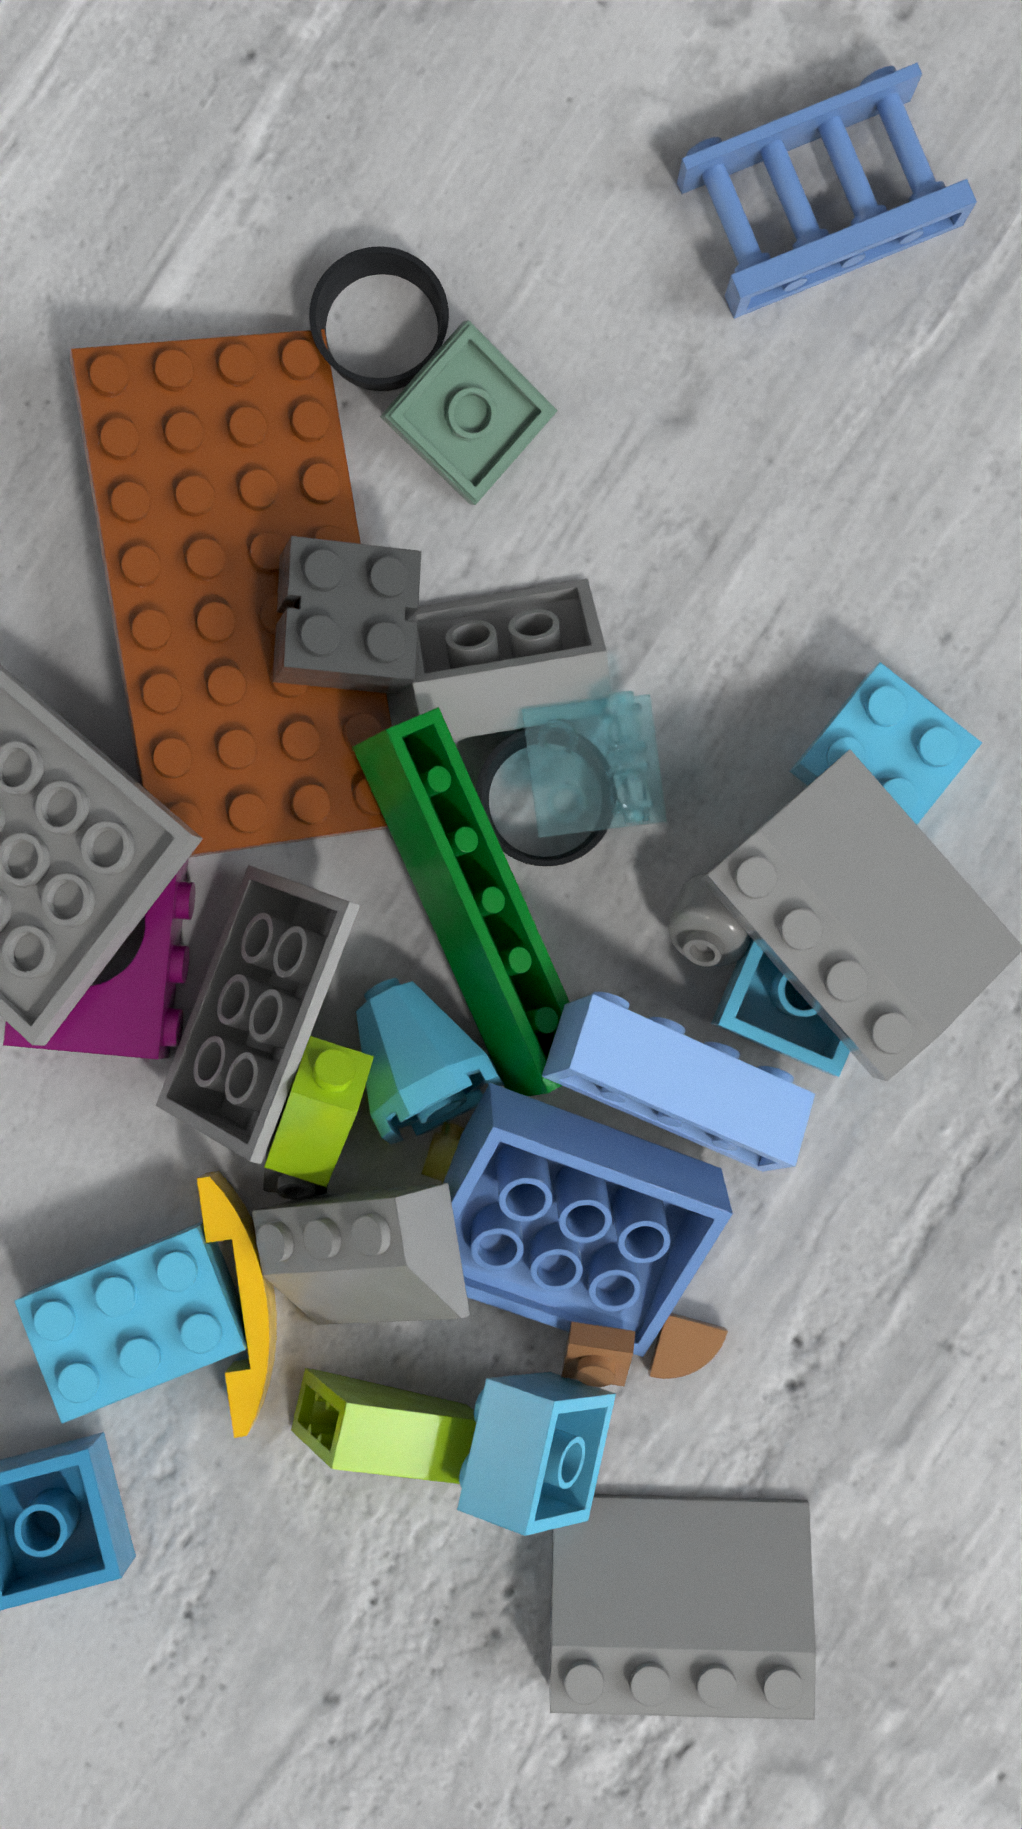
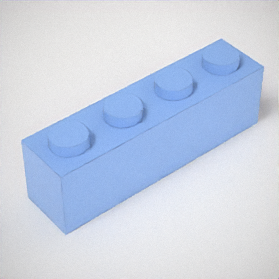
M593 992L591 995L564 1005L542 1077L759 1171L765 1172L796 1167L815 1093L793 1084L794 1077L791 1074L778 1068L769 1066L755 1067L739 1060V1051L728 1045L717 1042L701 1043L684 1035L685 1028L675 1021L661 1017L645 1018L630 1011V1004L625 999L611 993Z

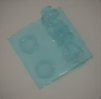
M621 691L608 694V699L522 709L538 838L667 822L650 694L634 696L633 691Z

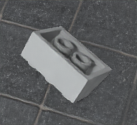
M588 578L421 606L408 619V621L418 622L415 680L413 681L418 714L421 715L439 707L454 742L461 741L467 737L503 731H521L532 726L568 720L581 721L592 716L613 713L607 650Z
M448 1183L317 1195L308 1199L291 1200L252 1210L262 1275L317 1325L463 1319L470 1316Z

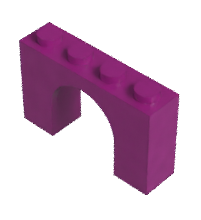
M189 858L145 914L144 937L139 951L132 962L114 978L101 984L90 986L45 1046L31 1045L7 1021L5 1022L3 1046L157 1060L169 1058L170 1047L179 1046L183 1029L182 1009H175L174 1003L176 983L184 984L186 982L189 968L188 945H180L183 919H192L195 906V883L187 881Z

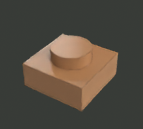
M571 1321L563 1356L561 1377L577 1379L583 1384L593 1387H605L608 1385L624 1387L634 1351L635 1331Z

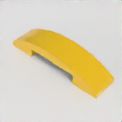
M220 1171L205 1173L197 1178L206 1243L232 1239L249 1359L233 1361L225 1372L234 1438L247 1436L255 1424L270 1385L276 1352L277 1310L274 1285L262 1275L253 1219L232 1185Z

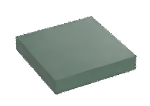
M467 320L458 326L381 414L380 418L470 505H476L558 410Z

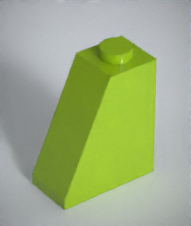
M310 1036L290 1087L264 1168L327 1187L357 1115L374 1056Z
M305 1368L291 1431L331 1469L460 1484V1470L465 1458L470 1453L476 1422L474 1420V1409L464 1403Z

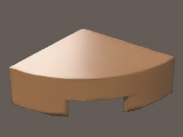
M671 1313L658 1333L648 1370L649 1377L671 1379L698 1371L718 1353L726 1339L727 1329L722 1326Z

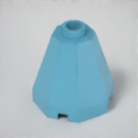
M398 978L388 979L373 986L364 994L367 1002L356 1011L361 1051L362 1053L374 1056L366 1082L369 1109L382 1139L389 1144L404 1140L399 1131L400 1128L411 1125L416 1136L430 1132L477 1107L483 1096L480 1088L487 1083L489 1085V1083L500 1087L504 1085L489 1056L413 981L400 984Z

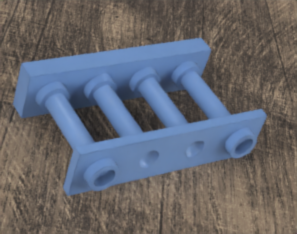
M918 62L897 71L894 66L878 69L864 78L860 86L723 142L719 137L701 141L686 153V157L682 158L677 180L681 194L704 185L706 186L739 264L734 269L735 273L730 276L724 296L734 319L964 225L977 203L968 180H962L948 187L945 186L943 181L936 182L904 107L905 103L911 101L922 76ZM878 114L913 193L909 197L908 203L889 211L885 205L877 204L846 130V127ZM819 138H822L855 216L850 223L851 226L830 235L827 229L819 228L787 152ZM760 162L765 164L797 240L792 246L793 250L773 258L770 257L769 253L761 252L729 176Z

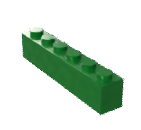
M439 707L385 729L353 746L355 755L493 1063L504 1083V1087L525 1096L548 1094L561 1087L562 1085L542 1077L564 1005L570 1003Z

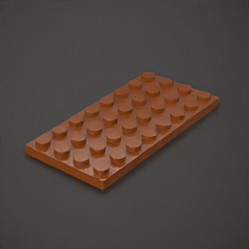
M321 329L322 337L328 350L325 329ZM311 330L71 349L70 363L140 785L203 838L189 858L388 829L352 748L381 731L392 727L386 693L272 682L275 630L277 622L283 615V613L277 612L280 555L290 537L297 536L361 544L331 365L318 350ZM299 600L293 608L299 609Z

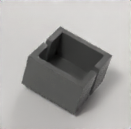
M291 536L280 555L277 612L283 613V615L277 622L275 630L272 682L400 694L415 680L418 628L417 621H408V619L419 609L421 551ZM299 600V609L293 608Z

